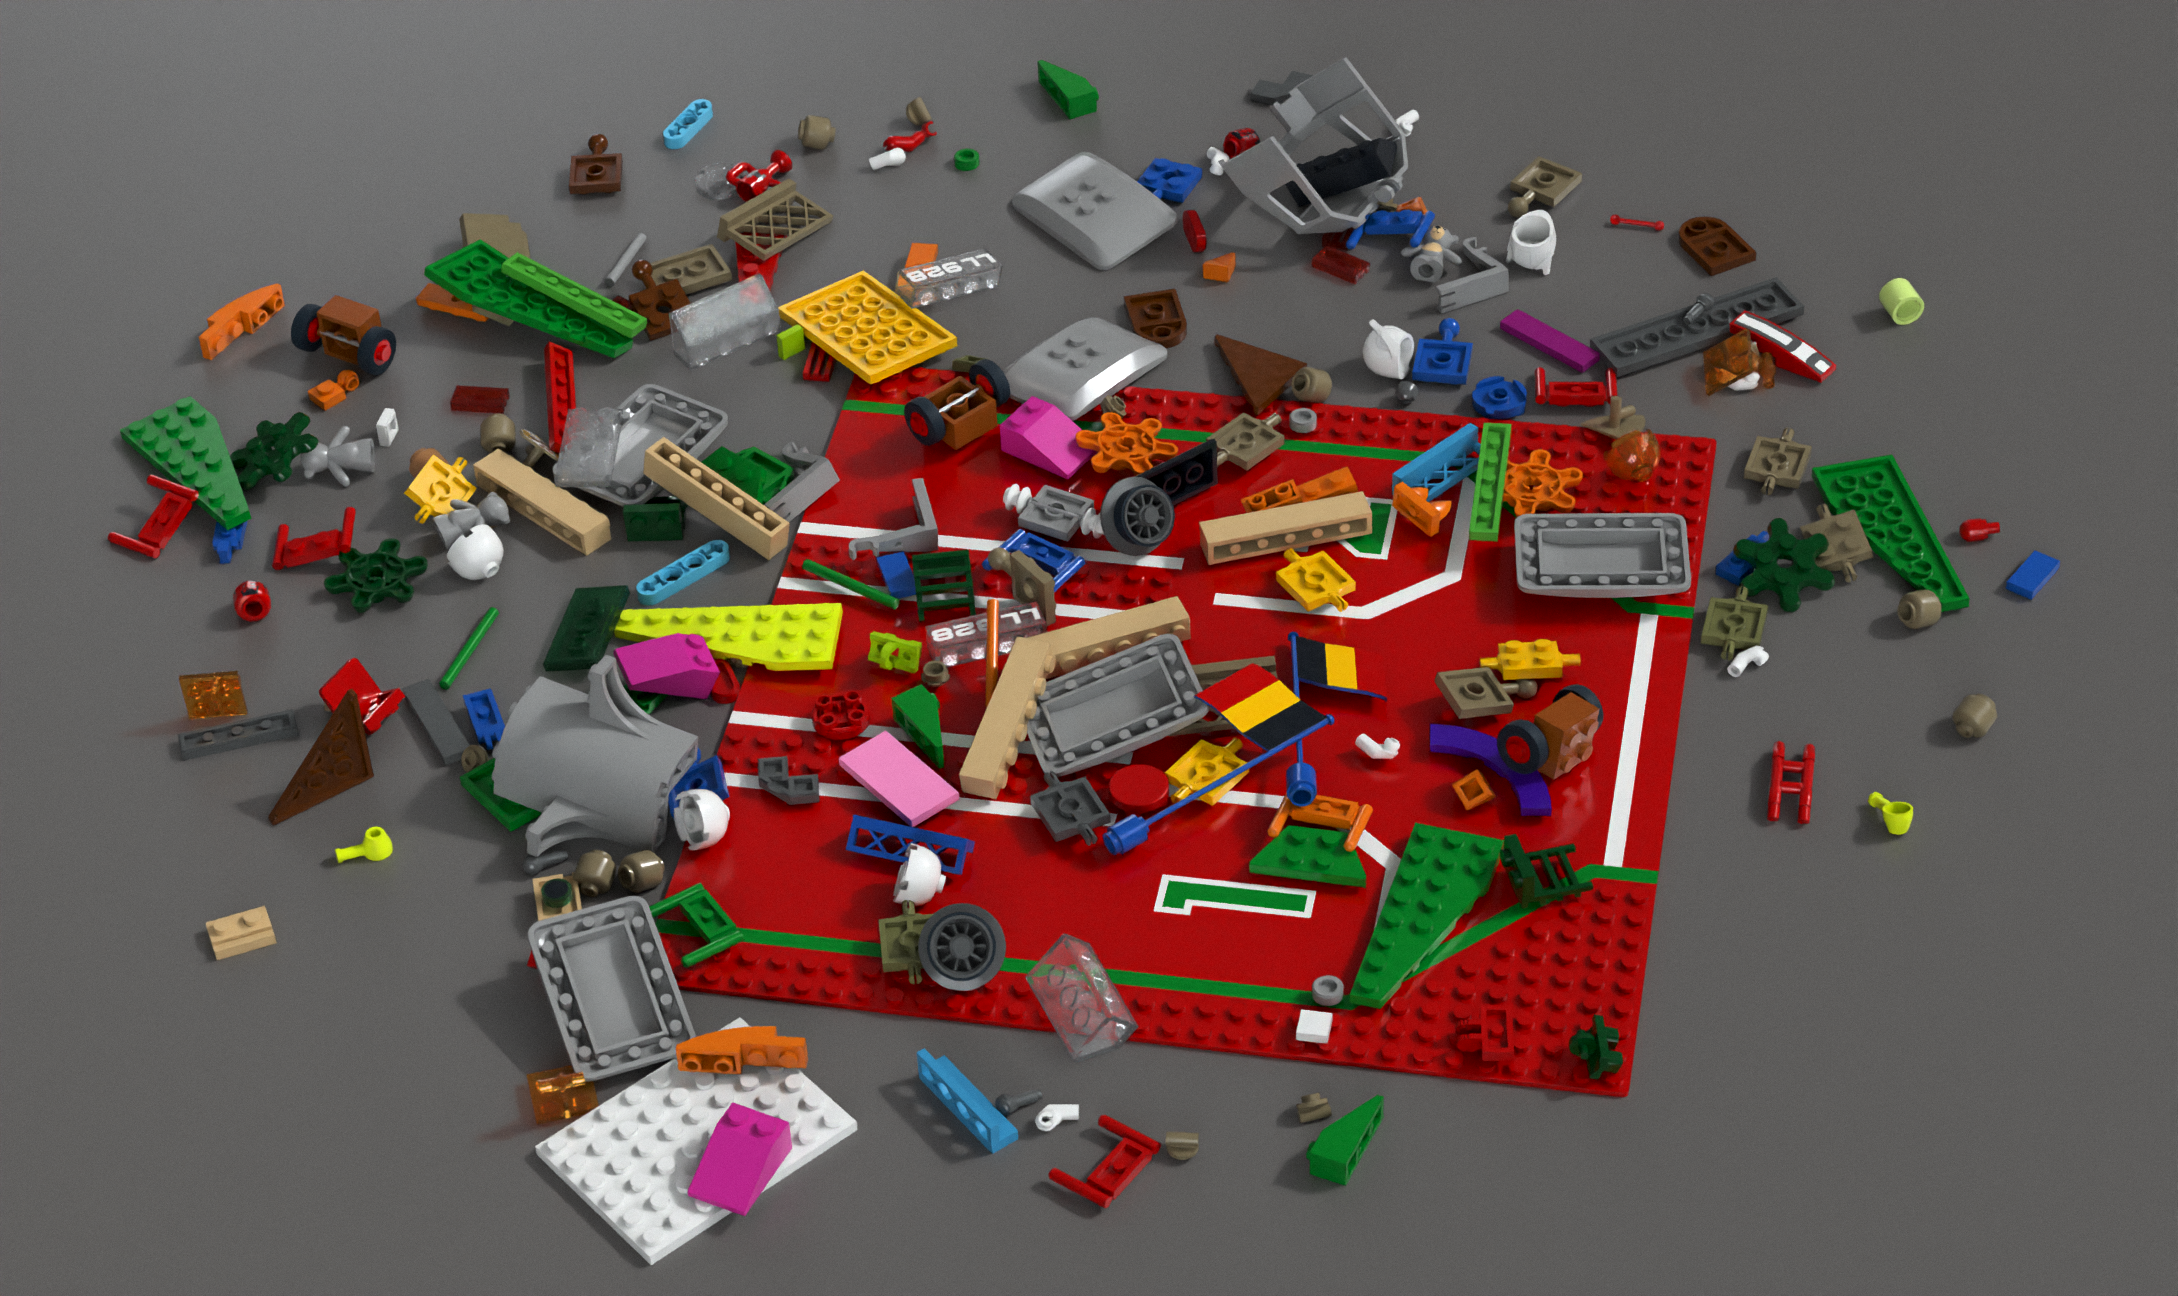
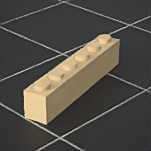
M663 437L645 450L644 475L757 553L770 560L787 546L790 524L788 521L674 443Z
M496 449L473 464L477 486L488 493H497V496L501 497L508 506L584 555H589L611 540L610 521L605 514L599 513L586 502L575 498L567 490L561 489L548 478H544L536 473L531 467L517 461L512 455Z
M1363 491L1218 518L1199 522L1200 545L1208 565L1289 550L1290 548L1295 549L1372 534V511Z
M1178 596L1028 637V639L1051 644L1052 655L1055 656L1056 662L1053 672L1047 675L1046 679L1070 673L1163 634L1176 635L1180 642L1191 639L1190 617Z
M1017 636L959 773L962 792L996 799L1000 789L1005 788L1008 780V769L1010 765H1014L1016 762L1018 745L1026 738L1028 721L1034 718L1037 709V699L1039 695L1042 696L1044 694L1047 675L1052 673L1055 667L1056 658L1052 655L1050 643Z

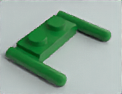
M701 883L649 906L653 918L679 906L681 912L708 943L681 958V964L685 968L744 941L742 932L736 929L734 922L710 893L704 889Z

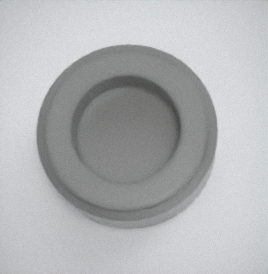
M1299 408L1292 411L1289 416L1290 428L1298 433L1313 431L1317 426L1316 413L1307 408Z
M1330 975L1321 976L1313 982L1312 997L1318 1004L1332 1006L1338 1004L1343 999V983L1337 977Z

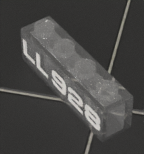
M985 248L898 270L895 292L911 309L999 287L1003 265Z
M1037 601L999 610L998 656L1011 652L1017 636L1028 638L1047 632L1046 622ZM987 613L925 626L927 648L932 661H941L947 668L986 659Z

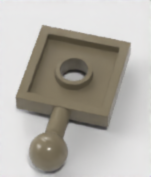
M1538 156L1511 181L1510 190L1523 196L1515 197L1509 201V213L1513 217L1520 218L1528 212V205L1534 199L1555 207L1582 182V173Z
M1001 547L991 550L988 555L989 565L995 570H1004L1012 577L1013 598L1026 609L1037 608L1041 617L1038 620L1046 627L1055 623V581L1051 574L1043 571L1031 557L1028 558L1020 550L1011 554Z
M1489 667L1437 672L1434 681L1459 719L1511 713L1514 703L1508 695L1516 694L1520 698L1529 699L1537 692V683L1534 679H1517L1514 683L1500 684Z

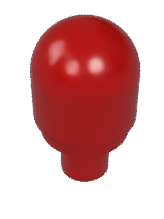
M1981 518L1965 520L1959 528L1961 538L1968 542L1983 541L1988 539V534L2000 533L1999 522L1987 523L1986 519Z

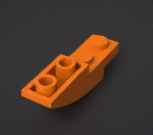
M276 283L252 291L228 303L207 319L209 328L199 336L203 357L209 360L214 359L244 331L251 334L255 333L285 306L281 285Z
M1347 466L1299 486H1296L1293 479L1243 498L1241 502L1246 513L1356 493L1358 488Z
M776 1026L725 1029L697 1036L676 1045L679 1071L742 1074L743 1065L806 1069L808 1062L806 1038L777 1036Z

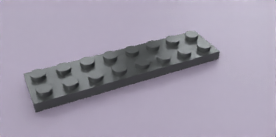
M1775 277L1713 298L1715 302L1713 308L1703 312L1690 324H1686L1683 319L1695 304L1591 338L1590 348L1599 352V358L1608 368H1612L1615 371L1616 377L1739 337V335L1730 333L1729 323L1744 310L1777 324L1804 315V305Z

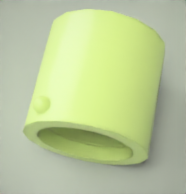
M1897 278L1889 281L1882 287L1879 293L1880 303L1894 322L1899 325H1906L1916 321L1924 311L1923 300L1906 279Z

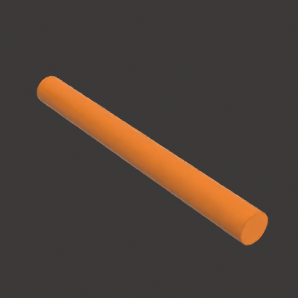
M996 599L987 601L986 707H988L998 683L999 601Z

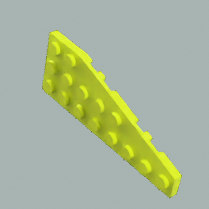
M841 603L618 610L613 629L616 638L639 643L676 633L696 634L704 638L713 658L723 660L727 658L740 659L742 664L753 666L754 663L764 664L766 669L773 671L832 669L843 609Z

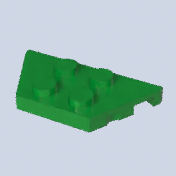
M723 446L701 462L761 504L763 503L764 494L762 490L766 481V470Z
M756 447L747 448L735 453L767 471L765 485L762 490L764 494L763 505L790 484L795 477L793 467Z
M1288 825L1278 837L1274 838L1249 863L1250 873L1366 888V874L1356 850L1348 852L1343 847L1349 834L1346 832Z

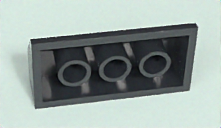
M1382 138L1372 141L1366 140L1357 146L1342 148L1336 153L1319 156L1312 161L1303 164L1298 163L1296 166L1319 196L1325 199L1390 177L1397 145L1395 142ZM1292 180L1285 184L1299 207L1311 203L1295 181Z
M1215 439L1208 440L1134 477H1142L1153 482L1167 493L1174 506L1218 484L1217 441Z

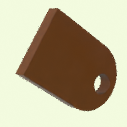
M1705 216L1695 217L1684 222L1679 229L1680 246L1710 276L1756 261V251L1727 223L1720 219Z
M1176 289L1124 296V306L1133 333L1158 343L1166 349L1180 344L1187 335V322Z

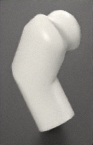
M1411 110L1395 120L1405 133V137L1411 134L1412 124L1419 120V114L1416 110Z
M1210 147L1207 151V157L1211 159L1212 164L1210 172L1220 176L1223 174L1224 169L1218 161L1223 159L1227 162L1230 160L1229 156L1215 147Z
M894 148L870 158L869 162L873 170L884 166H900L904 163L906 155L901 148Z
M1722 370L1717 377V381L1735 391L1752 390L1758 386L1757 381L1760 376L1752 370L1746 371L1745 377H1737L1726 370Z
M1753 646L1736 655L1727 668L1728 673L1733 677H1739L1751 661L1761 666L1767 661L1769 655L1763 650V647Z
M1366 734L1359 735L1355 741V745L1373 759H1392L1397 756V750L1400 747L1399 741L1394 738H1386L1384 744H1377Z
M1079 1104L1047 1105L1036 1116V1126L1041 1131H1050L1063 1120H1079Z

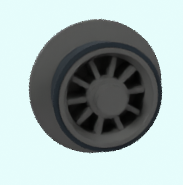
M1127 477L1116 482L1107 491L1101 505L1100 520L1106 539L1116 550L1126 555L1140 556L1150 553L1167 539L1174 526L1175 512L1172 501L1164 490L1145 478Z
M958 903L941 908L927 920L919 937L918 950L923 968L936 983L951 990L968 991L985 985L999 972L1005 958L1006 941L1000 924L992 914L973 904Z

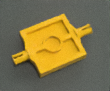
M433 454L406 489L404 494L421 507L415 515L416 521L422 516L418 523H425L429 515L435 517L454 511L455 509L450 506L451 500L459 499L467 502L477 488L461 474L462 470L467 466L466 460L459 466L464 459L463 457H458L451 466Z
M1292 548L1285 551L1284 558L1291 564L1276 571V581L1308 612L1326 603H1332L1339 612H1342V609H1347L1348 602L1342 596L1355 591L1356 582L1325 551L1306 557H1300Z
M1547 639L1524 643L1511 640L1498 644L1497 657L1480 658V668L1498 669L1502 673L1503 680L1562 678L1563 666H1580V653L1562 655L1558 651L1557 642Z
M1235 737L1225 747L1212 745L1202 739L1165 772L1168 782L1179 788L1171 795L1172 802L1175 804L1246 764L1247 762L1234 755L1243 747L1241 740H1237ZM1249 769L1198 797V799L1213 806L1249 773Z

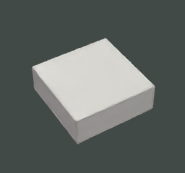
M385 408L376 424L380 446L389 447L399 430L394 409Z
M1301 1009L1296 1040L1328 1044L1333 1013Z

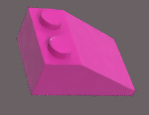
M1031 396L1000 424L1001 451L1066 479L1074 475L1097 453L1095 450L1078 446L1076 433L1082 430L1055 405Z
M676 633L616 648L613 652L629 690L708 699L720 674L704 638L696 634Z
M732 1102L716 1124L687 1191L688 1196L746 1216L792 1149L789 1122Z

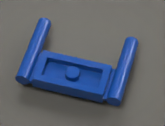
M1381 210L1372 213V215H1366V221L1352 231L1346 242V247L1350 250L1354 249L1363 233L1367 232V235L1414 233L1409 243L1412 247L1416 248L1424 238L1435 218V214L1432 211L1422 214V211L1402 210L1400 212H1387Z
M1018 529L999 546L1006 549L1009 553L1020 550L1028 558L1031 557L1043 571L1054 575V593L1085 565L1083 557H1075L1073 552L1029 532L1026 534L1022 529ZM988 557L982 562V567L987 571L992 569L989 565Z

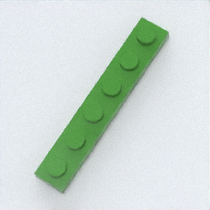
M518 252L502 263V273L632 339L646 328L647 318Z
M1483 424L1469 540L1498 542L1512 424Z

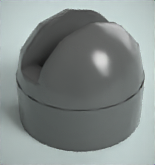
M1401 381L1395 391L1396 400L1402 405L1411 404L1419 393L1418 388L1409 381Z

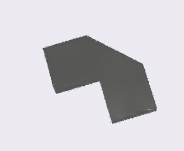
M1291 71L1283 84L1259 80L1250 93L1251 101L1273 105L1278 101L1281 104L1284 99L1291 97L1290 90L1314 75Z
M787 756L758 759L759 787L789 805L820 802L818 774L789 777Z

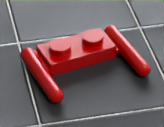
M1538 367L1534 371L1535 401L1540 405L1549 401V405L1560 407L1568 405L1593 407L1604 405V401L1610 404L1611 397L1618 396L1616 373L1612 368H1608L1605 371L1606 386H1604L1603 382H1549V385H1546L1545 370L1542 367Z
M149 475L146 480L147 484L167 491V493L138 534L139 539L135 540L122 534L111 532L108 535V540L114 544L156 559L160 555V549L165 548L192 508V501L198 499L199 493L196 490L158 476Z
M347 507L345 509L342 531L338 529L322 531L315 535L287 541L289 527L286 524L279 525L272 562L273 569L281 570L285 565L287 568L337 556L340 554V551L343 553L350 552L356 515L355 508Z
M1101 1115L1098 1119V1125L1118 1135L1123 1140L1089 1175L1086 1183L1057 1168H1052L1049 1171L1048 1177L1050 1180L1106 1209L1110 1206L1112 1200H1115L1152 1160V1155L1159 1152L1161 1143L1107 1115Z

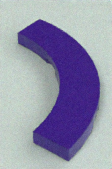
M1430 724V752L1448 753L1466 758L1475 757L1484 761L1485 766L1495 771L1501 777H1505L1510 782L1512 790L1518 799L1521 816H1551L1550 795L1540 773L1536 770L1529 774H1521L1509 768L1499 754L1497 738L1464 727Z

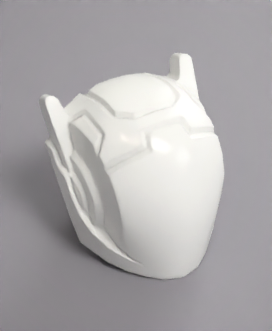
M1544 210L1531 211L1514 222L1507 247V263L1514 260L1525 268L1543 269L1544 275L1550 273L1552 256L1556 246V233L1548 212Z
M1372 319L1369 325L1373 331L1366 338L1362 351L1365 364L1375 374L1388 378L1404 379L1410 371L1409 364L1414 351L1413 337L1396 326H1381Z

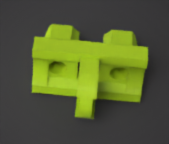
M873 631L870 634L869 661L879 663L880 668L887 670L897 668L911 673L918 671L919 659L922 654L921 642L900 639L890 633L883 634ZM899 648L898 657L891 655L892 652Z

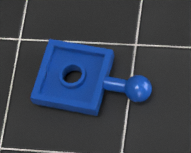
M1155 158L1137 182L1160 200L1163 198L1183 203L1202 178V168L1194 167L1190 164L1172 162L1164 158Z
M1446 318L1440 322L1439 333L1442 336V340L1419 339L1412 371V380L1466 385L1473 343L1452 341L1460 331V325L1455 319Z
M698 748L697 760L669 793L668 803L673 819L674 808L679 807L681 800H676V797L682 791L706 789L714 792L722 801L729 797L723 765L717 755L699 763L701 751Z

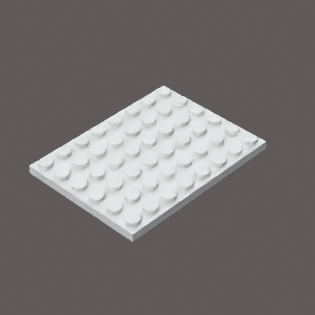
M739 1017L720 1030L751 1026ZM676 1057L539 1143L535 1148L537 1155L650 1265H653L732 1213L729 1210L690 1197L687 1193L716 1124L732 1102L789 1122L792 1149L762 1192L858 1129L857 1121L797 1068L743 1065L742 1074L679 1071Z

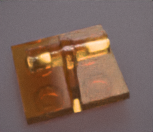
M1747 328L1703 352L1705 388L1708 396L1752 374L1753 371L1763 377V387L1771 389L1775 386L1774 375L1776 374V367L1773 365V355L1765 352L1759 357L1751 350L1750 331Z
M238 671L179 675V682L189 719L248 714L241 686V677Z
M571 1065L526 1074L537 1125L585 1115L599 1106L594 1082L585 1081L583 1071L574 1073Z

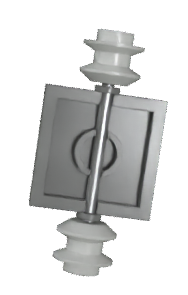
M1013 484L1004 492L1003 502L1006 509L1011 511L1016 507L1017 513L1020 514L1018 517V526L1067 542L1080 526L1084 535L1089 534L1090 531H1093L1094 538H1099L1102 534L1104 535L1100 513L1096 515L1094 500L1048 485H1044L1034 498H1032L1030 488L1025 487L1020 491L1018 484Z

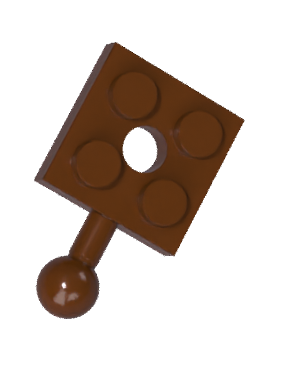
M594 134L588 141L592 155L571 156L570 194L621 191L622 153L602 154L608 147V140L602 134Z
M638 260L633 264V276L638 280H642L646 289L629 295V303L635 313L647 318V325L644 331L650 341L699 324V318L678 279L656 286L651 276L653 272L652 265L648 261ZM661 306H666L670 311L661 313L657 309Z

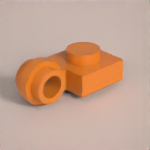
M352 370L341 371L337 376V383L328 379L307 391L309 400L324 411L330 409L346 399L345 391H354L358 387V375Z

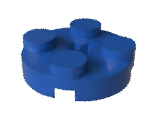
M1501 376L1488 377L1479 381L1476 384V389L1472 392L1473 408L1483 415L1484 418L1500 420L1520 416L1525 413L1527 392L1523 384L1513 379V383L1504 381V377Z

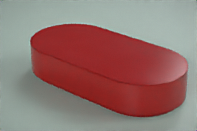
M1185 210L1183 212L1184 233L1192 251L1203 252L1206 249L1204 227L1195 210Z
M714 659L720 674L710 692L711 697L719 704L733 703L737 700L740 692L739 682L729 662L723 659Z

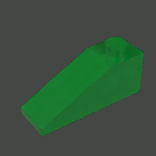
M1044 60L1037 61L1039 83L1070 120L1097 111L1099 94L1096 87L1092 86L1086 78Z
M921 684L891 698L894 721L939 769L943 768V745L938 714L940 704L936 695L929 693Z
M1376 1095L1323 1129L1316 1142L1311 1141L1306 1153V1159L1310 1160L1311 1175L1344 1186L1347 1185L1384 1118V1096Z

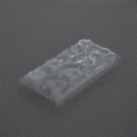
M582 407L568 409L554 478L555 487L611 486L623 421L622 409L610 407L602 409H585Z

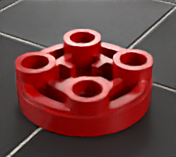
M858 690L817 696L811 714L812 724L816 732L825 738L833 740H845L860 735L867 729L871 720L869 705L862 698Z
M1146 764L1129 765L1115 772L1109 781L1110 799L1114 805L1125 811L1127 817L1131 814L1139 817L1142 813L1164 807L1168 803V778L1160 769Z

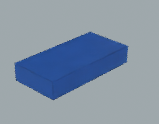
M2034 550L2007 581L2006 589L2032 600L2060 567V561Z
M904 551L876 558L877 566L890 596L900 599L916 595L914 575Z

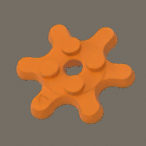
M1107 412L1101 416L1104 428L1102 431L1081 430L1076 433V441L1079 447L1098 452L1097 455L1091 458L1092 467L1098 473H1105L1111 468L1114 470L1128 468L1136 476L1153 468L1152 460L1167 461L1178 453V447L1173 443L1160 442L1154 438L1160 432L1162 424L1159 420L1153 418L1145 419L1137 425H1131L1123 422L1120 415Z
M1543 449L1534 450L1531 452L1530 459L1526 463L1514 464L1508 460L1503 501L1515 507L1514 513L1516 517L1523 514H1535L1537 509L1548 511L1553 508L1560 513H1569L1573 510L1576 500L1563 490L1579 485L1583 478L1582 471L1574 467L1562 470L1554 469L1549 465L1551 455L1548 451ZM1529 485H1535L1538 487H1533L1531 491Z

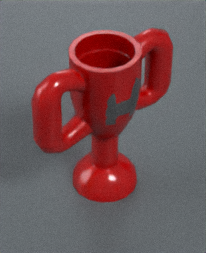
M775 150L771 154V164L767 168L755 169L749 163L740 162L727 172L725 178L728 183L736 186L737 194L747 202L764 193L768 187L780 184L781 182L772 179V176L776 172H789L793 167L792 161L785 152ZM742 172H748V174L745 175L742 179L736 178Z

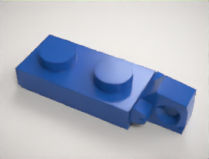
M247 521L230 530H226L220 523L216 522L212 543L213 550H217L220 564L231 563L233 550L242 549Z

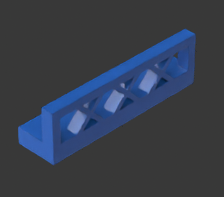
M853 815L846 850L904 863L908 861L909 857L900 855L906 852L910 844H907L905 839L913 840L910 842L913 844L923 842L938 856L941 863V871L962 875L967 852L973 853L975 841ZM859 829L869 831L875 840L865 848L855 846ZM877 833H881L884 835L879 838ZM891 836L898 837L903 846L894 854L888 853L882 843ZM878 845L881 851L872 849ZM933 845H937V846H941V847H940L939 849L935 850V848H934ZM948 848L959 850L955 867L946 866L939 854Z

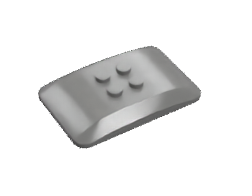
M1081 152L1072 156L1016 193L1012 198V205L1016 211L1099 270H1108L1115 267L1173 228L1178 221L1177 214L1148 189L1118 168L1089 152Z
M1090 317L1068 326L1039 343L1007 366L1003 373L1010 386L1011 399L1024 404L1031 396L1055 405L1070 420L1074 421L1099 405L1107 395H1114L1162 363L1167 358V349L1158 343L1145 339L1106 320Z
M655 384L643 385L553 466V475L562 482L623 507L624 505L644 504L664 489L643 474L645 450L665 437L697 459L728 425V416L722 410Z
M1675 513L1523 514L1515 519L1517 586L1525 593L1585 598L1642 597L1681 593L1687 591L1691 586L1686 521L1681 515Z
M1163 634L1046 682L1045 692L1042 696L1039 695L1036 702L1035 716L1028 721L1027 734L1044 774L1047 772L1050 774V771H1053L1057 777H1061L1112 760L1179 731L1203 718L1208 713L1209 706L1194 698V695L1203 690L1180 639L1173 634Z
M639 896L620 898L540 920L529 928L528 941L571 1066L579 1079L587 1082L596 1081L676 1058V1045L696 1037L649 905L643 898Z

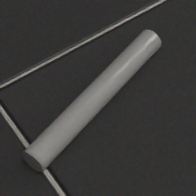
M638 233L605 279L606 285L614 286L646 241L645 234Z

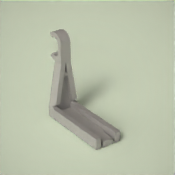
M1477 237L1467 238L1463 241V253L1475 264L1480 272L1436 286V291L1440 294L1437 309L1441 313L1509 292L1508 269L1487 254V247L1475 249L1477 247Z
M794 442L788 443L782 449V454L788 463L799 467L804 472L764 504V506L788 522L793 520L840 481L829 459L809 454L806 447H802L798 451Z
M923 478L912 479L915 496H912V501L919 525L879 536L852 540L849 543V557L852 560L857 558L856 551L868 549L872 550L873 555L876 557L879 556V552H928L938 550V528Z

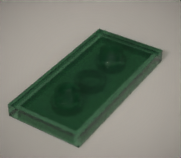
M627 585L575 589L543 662L546 672L591 669L594 664L599 663L606 652L620 614L630 595Z

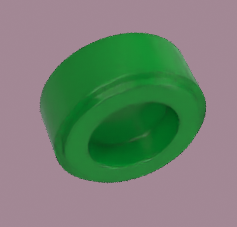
M969 148L957 151L954 155L955 167L962 171L976 169L980 164L979 153Z

